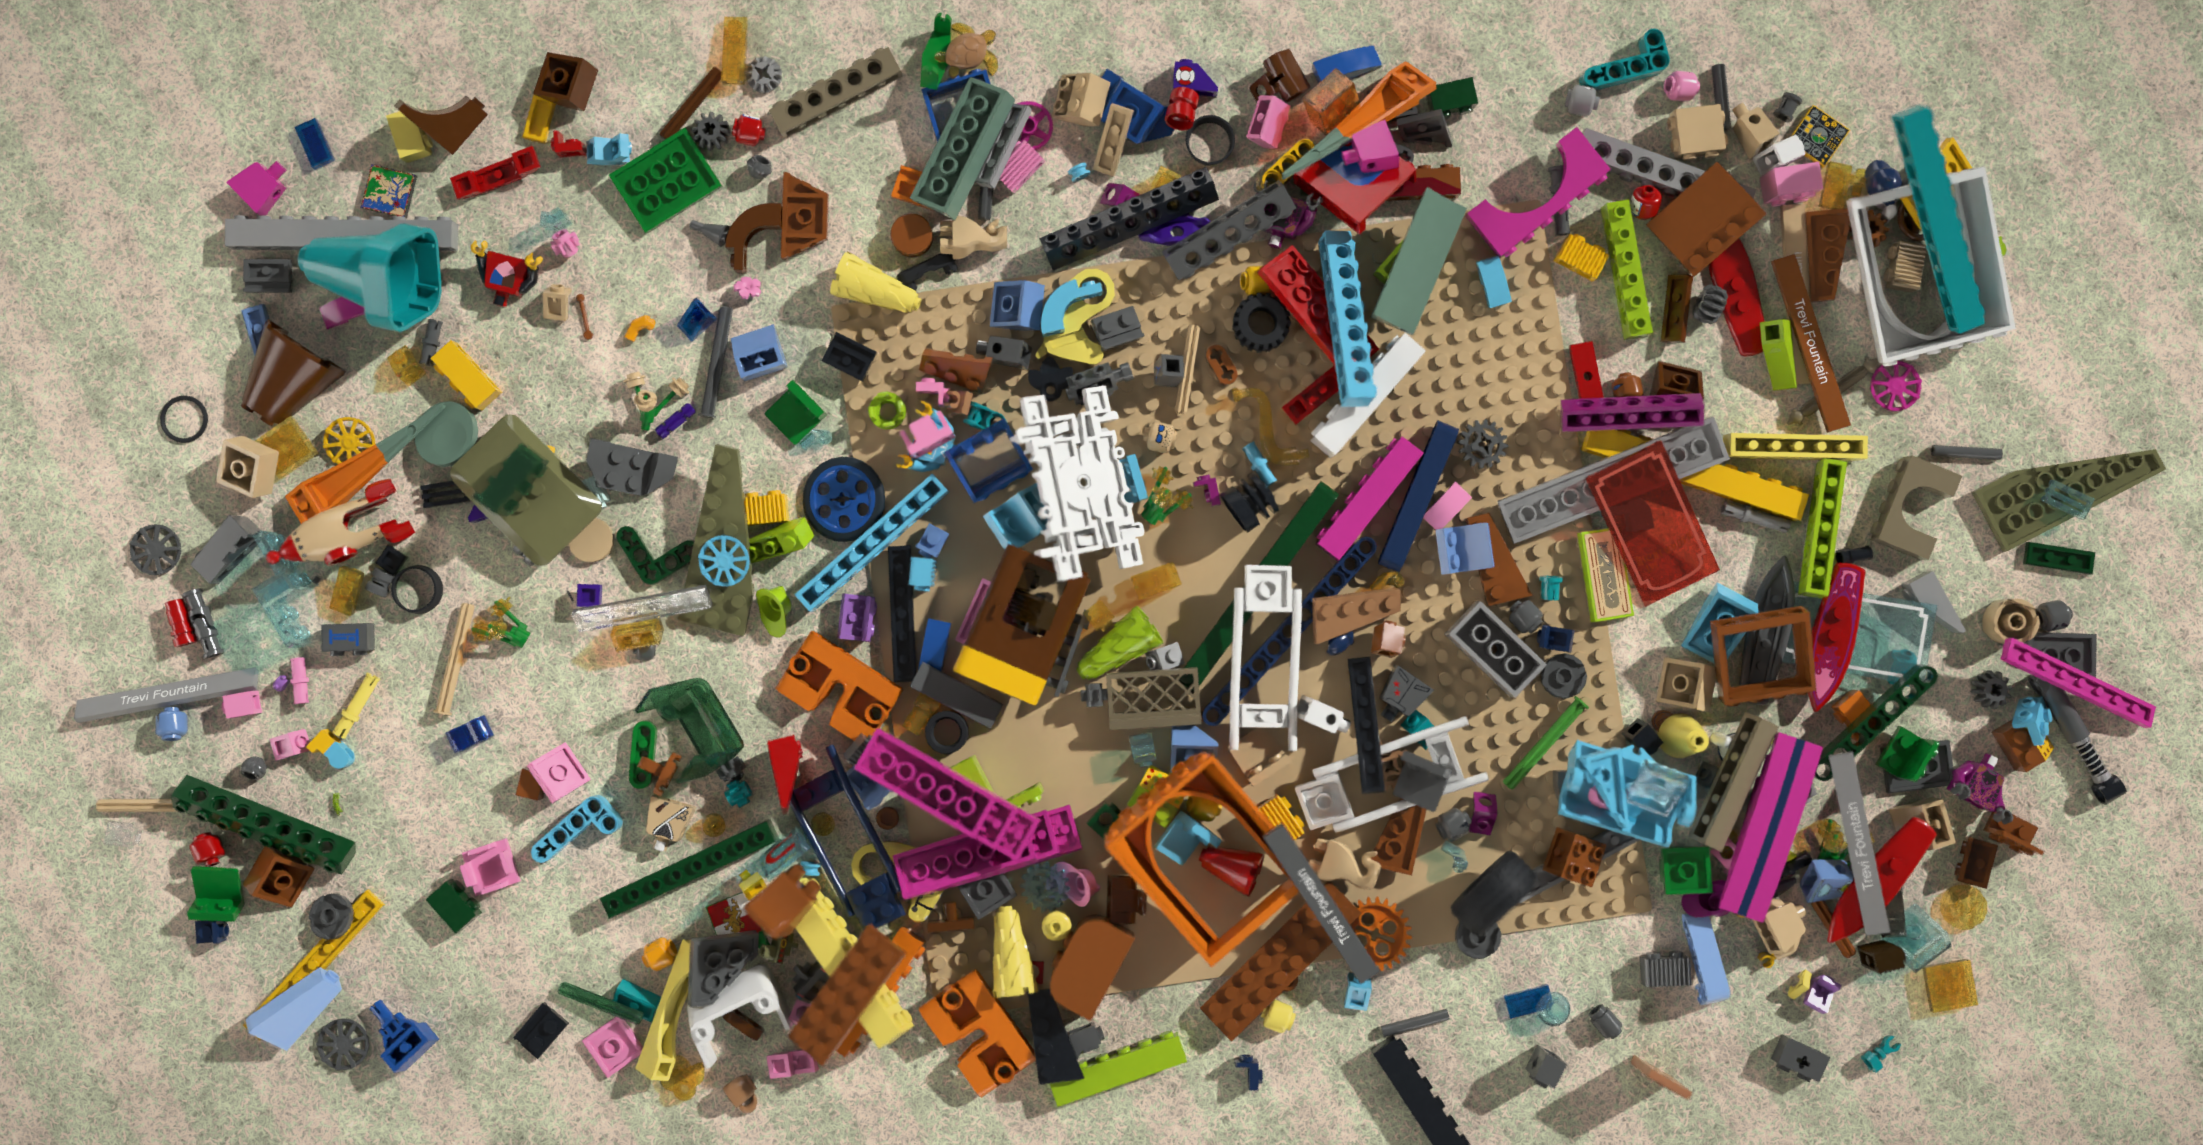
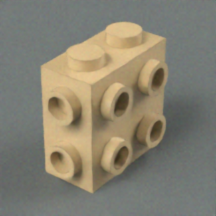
M1721 104L1675 109L1669 115L1667 126L1672 133L1670 149L1674 153L1675 159L1683 158V161H1692L1697 159V156H1705V159L1716 158L1726 149L1728 136L1727 133H1724L1725 113L1723 110L1721 111Z

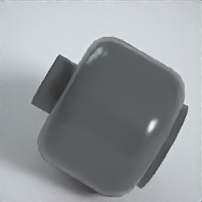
M639 638L636 645H633V654H636L638 660L649 661L654 658L656 652L654 641L650 638Z

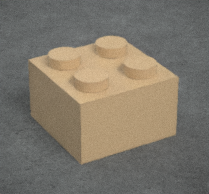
M245 436L225 439L222 444L216 482L251 498L272 494L279 451Z

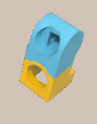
M329 729L321 730L306 746L312 753L322 752L334 768L349 767L355 760L353 751Z

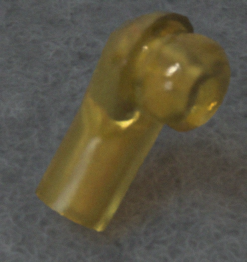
M1384 572L1370 585V588L1372 590H1380L1386 585L1400 588L1404 585L1405 581L1398 572Z

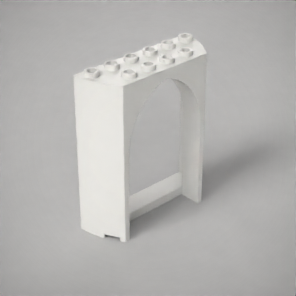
M1985 166L1946 173L1951 180V194L1957 202V217L1963 225L1961 232L1963 239L1968 245V259L1974 267L1973 278L1980 290L1978 297L1985 309V324L1961 334L1950 331L1946 320L1930 335L1918 333L1907 327L1894 315L1884 297L1866 207L1912 195L1910 184L1863 197L1850 198L1846 201L1877 359L1879 363H1883V366L1895 365L1897 360L1905 359V361L1918 359L1919 354L1927 353V355L1937 354L1941 352V348L1963 347L1964 342L1985 341L1986 336L1990 335L1993 338L2005 336L2007 331L2016 329Z

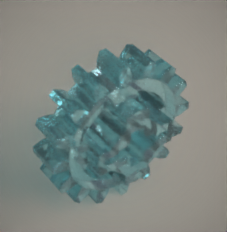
M1047 861L1043 865L1036 863L1034 867L1031 866L1027 869L1028 874L1022 875V879L1026 882L1020 884L1021 888H1025L1021 896L1028 897L1025 903L1029 904L1032 902L1033 910L1040 907L1042 913L1047 908L1052 912L1056 907L1059 908L1063 905L1062 901L1068 899V895L1064 892L1070 890L1069 886H1065L1069 878L1062 877L1065 871L1061 870L1058 872L1057 864L1049 867V862ZM1038 873H1046L1043 877L1040 875L1036 876ZM1047 897L1050 899L1054 898L1052 901H1044Z

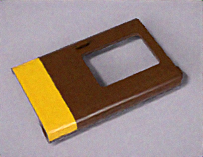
M1008 543L953 671L1036 706L1091 579L1087 578L1089 573L1081 570L1082 577L1066 580V585L1057 603L1058 608L1049 631L1046 630L1042 637L1005 623L1003 615L1027 563H1032L1056 574L1053 562Z

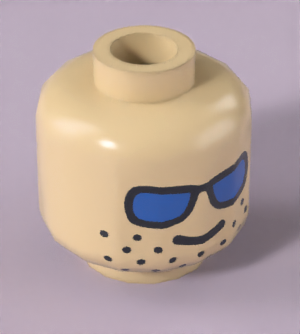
M1154 421L1150 428L1146 427L1143 441H1147V448L1149 450L1168 453L1170 449H1174L1177 431H1174V427L1171 424Z

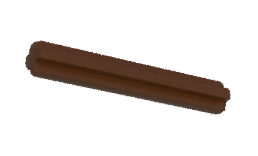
M713 67L662 129L660 136L663 139H667L680 131L724 77L721 70L717 67Z

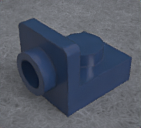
M196 920V944L212 942L217 944L226 941V937L229 935L228 924L225 921Z

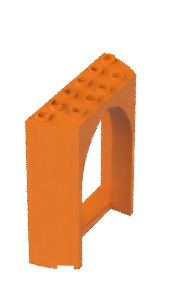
M1201 752L1190 756L1184 762L1177 763L1166 778L1161 777L1155 782L1152 790L1148 793H1142L1137 798V803L1131 808L1127 807L1122 810L1119 818L1112 823L1104 838L1105 847L1212 968L1298 894L1299 890L1263 838L1264 834L1275 827L1218 760L1210 753ZM1194 796L1211 800L1223 806L1238 819L1288 878L1220 938L1163 874L1155 861L1151 846L1152 822L1157 808L1168 799Z

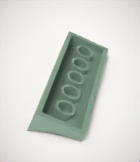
M972 77L969 78L910 199L956 220L1015 102V99L1007 90Z
M1428 187L1425 189L1370 318L1410 335L1415 333L1467 210L1466 207L1441 196Z

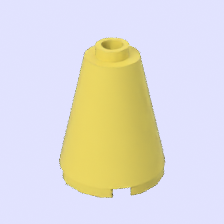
M1673 714L1664 720L1659 728V732L1657 731L1658 736L1664 742L1660 748L1664 753L1674 758L1692 756L1704 751L1709 744L1707 733L1695 718L1687 714Z

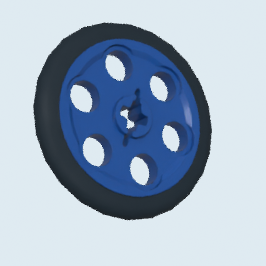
M843 456L831 458L814 469L806 481L802 500L804 513L810 525L823 537L839 542L857 540L881 519L885 507L883 484L879 475L864 461ZM842 470L848 473V480L845 483H840L837 479L838 473ZM863 480L867 483L868 489L865 493L857 491L859 481ZM822 483H827L830 491L827 495L823 496L819 492V486ZM843 493L848 498H856L855 500L845 501L844 506L843 502L832 501V499L843 497ZM862 503L867 504L869 507V511L865 516H861L858 513V506ZM824 505L829 506L831 509V513L827 518H823L820 514V509ZM844 515L850 519V525L847 528H842L839 524L840 518Z

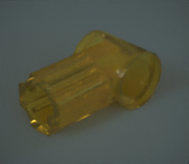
M921 692L913 704L915 706L902 725L917 736L921 734L930 717L936 713L941 705L940 702Z

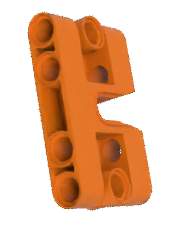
M812 630L797 654L790 659L787 670L775 687L778 692L807 711H814L830 695L835 685L841 683L844 691L836 703L829 725L855 741L860 733L866 737L868 735L873 736L876 729L880 728L883 722L887 720L891 709L904 690L884 675ZM800 658L806 662V667L803 671L797 666ZM875 707H878L882 712L879 720L875 719L872 715Z
M974 969L954 984L947 985L941 993L919 1007L920 1014L943 1046L962 1039L975 1030H982L985 1033L974 1041L957 1059L959 1061L957 1064L958 1068L981 1098L1002 1083L1010 1082L1015 1074L1036 1061L1035 1050L999 999L993 997L992 989L977 969ZM949 993H956L959 998L951 1001L947 998V995ZM1007 1066L1010 1068V1071L1008 1073H1001L999 1068Z

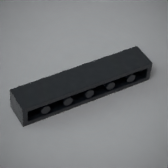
M1391 1035L1370 1049L1432 1145H1471L1464 1134L1459 1136L1455 1130L1458 1125L1452 1115L1446 1116L1442 1110L1446 1106L1438 1095L1434 1097L1430 1092L1433 1086L1426 1076L1421 1078L1417 1072L1421 1068L1415 1059L1407 1057L1405 1051L1408 1048L1401 1038L1396 1040Z

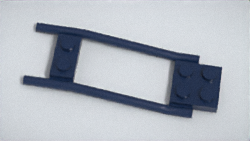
M830 745L825 749L834 770L815 778L795 790L793 789L790 806L838 895L847 918L856 915L863 931L869 924L879 929L906 915L897 893L901 892L896 868L858 799L834 745ZM842 791L845 792L887 870V873L847 893L803 812Z

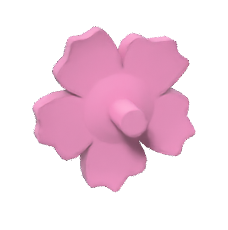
M745 276L741 278V281L736 282L734 291H739L741 298L746 300L749 298V295L751 297H759L761 294V282L758 279L752 280L751 277Z

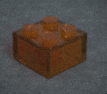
M1337 68L1302 98L1310 122L1326 136L1360 103L1354 83Z

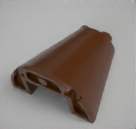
M268 319L263 327L243 394V402L240 406L248 412L253 413L255 411L261 415L260 419L263 422L273 426L274 423L282 425L341 378L346 371L328 358L319 357L288 336V331Z

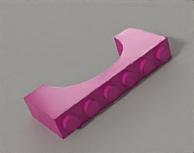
M1578 127L1574 128L1556 143L1563 161V176L1557 192L1547 203L1529 212L1509 213L1495 208L1485 199L1466 214L1465 217L1499 258L1502 255L1506 258L1517 250L1516 244L1520 241H1523L1525 244L1535 236L1533 231L1539 226L1544 229L1553 222L1551 218L1557 212L1562 215L1572 207L1569 204L1575 198L1581 200L1590 193L1588 188L1595 183L1596 186H1599L1608 178L1606 174L1611 169Z

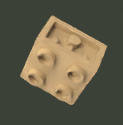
M1257 727L1239 738V750H1230V745L1228 746L1229 751L1253 787L1292 763L1269 728Z

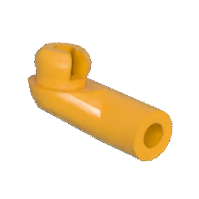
M648 315L632 320L624 337L634 342L640 330L645 328L652 330L655 327V320L651 319Z

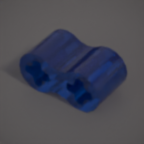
M485 715L445 733L454 754L495 736Z

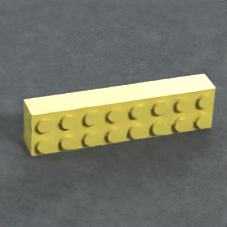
M811 877L801 878L799 881L805 886L809 880L815 879ZM819 891L816 896L818 900L797 925L796 929L828 976L831 977L858 939L849 933L845 920L835 913L831 900L828 897H824L822 892ZM886 984L883 985L859 1018V1021L879 1049L893 1043L914 1027L911 1022V1015L908 1011L902 1009L898 1003V996L893 991H890Z

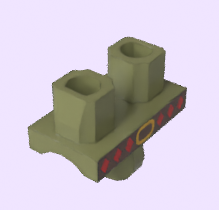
M793 933L777 939L772 937L771 946L762 944L759 956L768 959L767 962L783 965L784 956H790L791 947L798 948L799 944L792 943Z

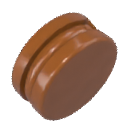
M914 213L904 214L896 219L892 225L890 232L891 241L895 249L903 256L910 258L920 257L931 248L933 231L929 222L921 215Z

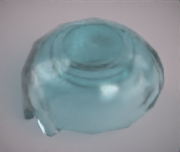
M1559 992L1544 994L1535 1005L1537 1011L1536 1018L1550 1027L1562 1025L1570 1015L1569 1001Z

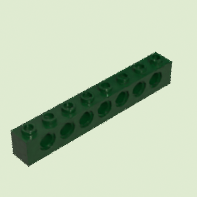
M189 775L184 777L171 794L173 808L180 813H188L202 822L208 821L217 825L222 830L233 831L242 838L253 839L265 847H273L287 856L293 855L302 859L307 864L318 865L330 873L335 872L342 875L356 854V845L352 840Z
M768 819L600 898L601 903L610 919L778 841V834L771 819Z

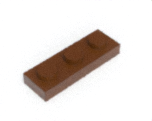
M1668 275L1660 342L1685 343L1693 281L1692 275Z

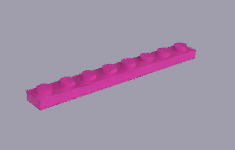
M2014 638L2005 639L2000 660L2143 728L2152 727L2156 706Z

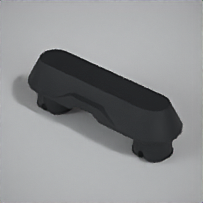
M938 254L900 272L897 275V280L916 291L917 286L914 281L921 278L928 271H936L943 267L947 275L951 274L950 270L956 272L958 269L955 263L956 259H953V254Z

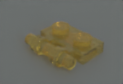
M1832 161L1828 162L1818 207L1831 210L1842 209L1847 204L1846 201L1848 199L1860 197L1862 187L1866 183V178H1864L1866 170L1858 168L1855 175H1851V165ZM1849 184L1853 185L1851 195H1847Z

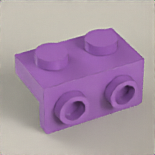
M842 593L838 639L870 642L871 637L874 635L873 615L877 611L875 597Z

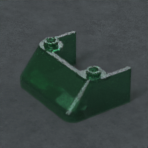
M702 678L688 679L648 689L635 708L636 713L656 709L659 716L666 721L679 720L699 755L694 756L675 780L677 784L708 776L737 756L744 747L743 739L712 687Z

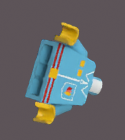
M921 401L925 405V410L921 412L916 409V412L923 417L929 415L935 422L938 430L943 428L944 426L936 413L938 411L932 408L929 403ZM945 417L950 429L952 430V432H954L953 426ZM954 434V439L917 459L912 457L910 452L908 455L899 454L898 457L904 458V464H896V466L919 472L937 470L941 465L945 466L948 459L945 451L956 446L954 445L956 435ZM963 455L955 460L961 461Z

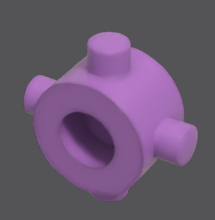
M281 675L273 683V688L278 692H282L290 681L285 675Z

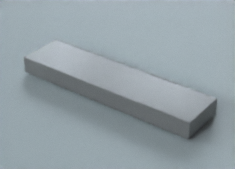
M1013 104L975 180L978 186L995 189L1032 111L1028 105Z

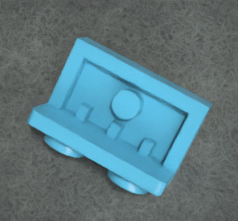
M2043 697L2019 699L2012 721L2013 728L2027 727L2033 745H2044L2045 737L2049 735V722H2052L2051 710L2046 708Z

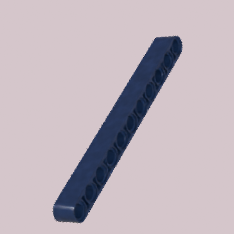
M1370 537L1358 539L1302 600V608L1308 609L1310 617L1306 621L1301 620V634L1313 622L1312 598L1317 591H1321L1325 597L1337 595L1375 553L1377 545L1374 539ZM1362 541L1370 544L1371 548L1367 554L1360 551L1359 546ZM1347 558H1352L1355 561V568L1352 571L1347 570L1344 566V561ZM1333 574L1340 578V584L1337 587H1332L1329 584V578ZM1293 612L1286 617L1241 667L1240 676H1247L1249 684L1245 688H1240L1239 702L1291 646V637L1287 638L1284 636L1283 628L1286 625L1292 626ZM1273 641L1279 645V651L1274 655L1270 654L1267 649L1269 643ZM1257 658L1262 659L1264 662V668L1261 671H1255L1252 667L1253 661ZM1231 679L1202 711V719L1209 726L1218 725L1230 713V704H1223L1221 698L1224 693L1230 692ZM1208 710H1217L1219 715L1216 721L1210 722L1207 720L1206 713Z

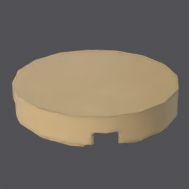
M595 518L569 544L570 551L576 558L584 562H597L605 559L611 553L614 546L612 529L605 521Z

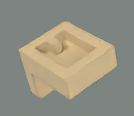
M552 284L543 292L544 319L562 321L568 319V296L571 294V288H564V285Z

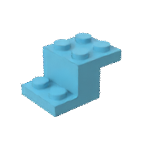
M1037 483L1018 492L1001 506L983 516L1004 550L1008 543L1020 548L1041 535L1040 531L1047 529L1046 523L1049 520L1048 518L1042 519L1038 515L1039 509L1045 507V505L1041 502Z

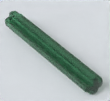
M563 982L558 988V994L635 1025L640 1024L643 1019V1012L570 983Z

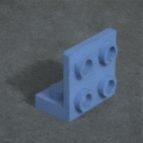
M1487 522L1435 530L1441 575L1494 567L1489 524Z

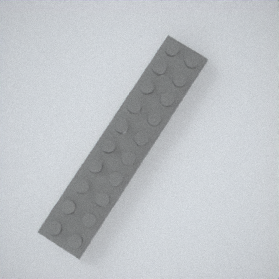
M1709 417L1704 419V426L1681 428L1498 500L1497 503L1512 542L1514 544L1604 509L1594 487L1599 484L1598 478L1652 451L1654 455L1661 453L1673 481L1729 460L1730 458L1715 418ZM1649 456L1603 479L1604 485L1600 486L1599 489L1607 506L1610 507L1666 485L1670 481L1659 457L1653 460Z

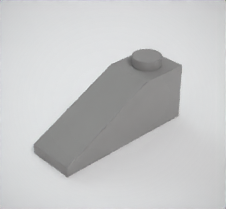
M1933 571L1923 572L1901 584L1904 589L1902 591L1904 598L1911 602L1912 605L1924 608L1925 614L1952 633H1964L1966 631Z

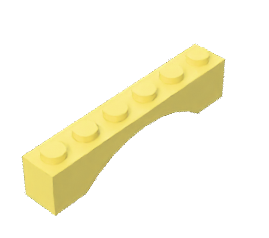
M682 939L635 1068L650 1080L669 1081L676 1062L677 1025L682 1007L688 996L690 940Z

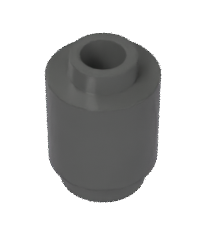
M1599 1004L1590 1011L1588 1015L1591 1018L1590 1022L1605 1039H1614L1620 1035L1623 1024L1608 1007Z

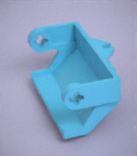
M1577 740L1568 753L1567 772L1559 795V815L1667 848L1672 842V827L1676 817L1679 825L1686 827L1691 825L1696 811V776L1658 765L1643 748H1640L1638 750L1639 755H1636L1633 752L1634 745H1630L1621 749L1629 827H1618L1608 809L1596 807L1588 800L1589 790L1591 787H1594V783L1579 757L1606 749Z

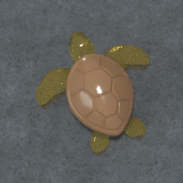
M952 24L951 29L958 33L959 36L950 42L946 52H937L935 54L937 61L941 63L946 62L951 66L949 69L950 78H956L960 69H973L982 62L986 65L989 75H995L998 70V61L996 56L987 50V46L995 41L996 32L987 30L979 35L966 24Z

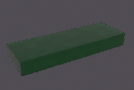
M2026 542L2023 564L2093 575L2096 552Z

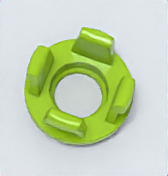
M880 392L871 401L868 407V414L871 421L877 427L891 430L901 425L904 421L906 406L898 395L890 392ZM886 403H890L896 408V415L890 420L883 419L880 415V408Z

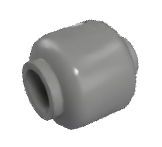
M1576 84L1573 89L1568 90L1565 107H1568L1570 114L1588 117L1592 110L1597 111L1600 97L1596 96L1595 88Z

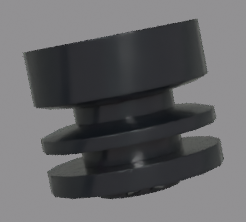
M1253 472L1247 475L1251 485L1244 479L1239 481L1243 489L1241 493L1232 486L1220 494L1224 504L1246 533L1260 524L1256 516L1257 513L1268 519L1270 515L1266 507L1273 514L1279 511L1272 492Z

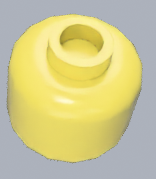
M1054 909L1049 911L1042 921L1044 935L1052 941L1065 939L1071 931L1070 916L1062 910Z
M1274 1000L1260 1014V1017L1264 1018V1027L1278 1033H1284L1286 1030L1290 1031L1296 1016L1293 1013L1292 1006L1278 1000Z

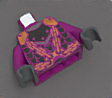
M1257 179L1253 186L1256 194L1267 188L1269 182L1265 180L1264 188H1260ZM1314 193L1309 195L1306 201L1291 197L1296 209L1293 210L1290 216L1285 219L1280 218L1276 220L1269 229L1265 230L1266 233L1271 234L1268 245L1281 249L1284 238L1295 240L1297 235H1302L1313 225L1317 214L1316 207L1323 202V198L1320 196L1317 203H1315L1312 199ZM1274 204L1266 205L1264 212L1272 211Z
M1985 753L1980 763L1967 760L1952 771L1953 779L1946 790L1958 796L1959 800L1963 799L1978 809L1994 811L1996 814L1993 815V819L1996 822L2002 821L2005 825L2013 821L2012 813L2005 808L2003 802L2002 785L2004 777L1993 771L1998 758Z

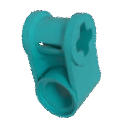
M971 401L970 411L967 418L963 419V423L976 429L984 430L991 426L994 419H1005V417L998 412Z

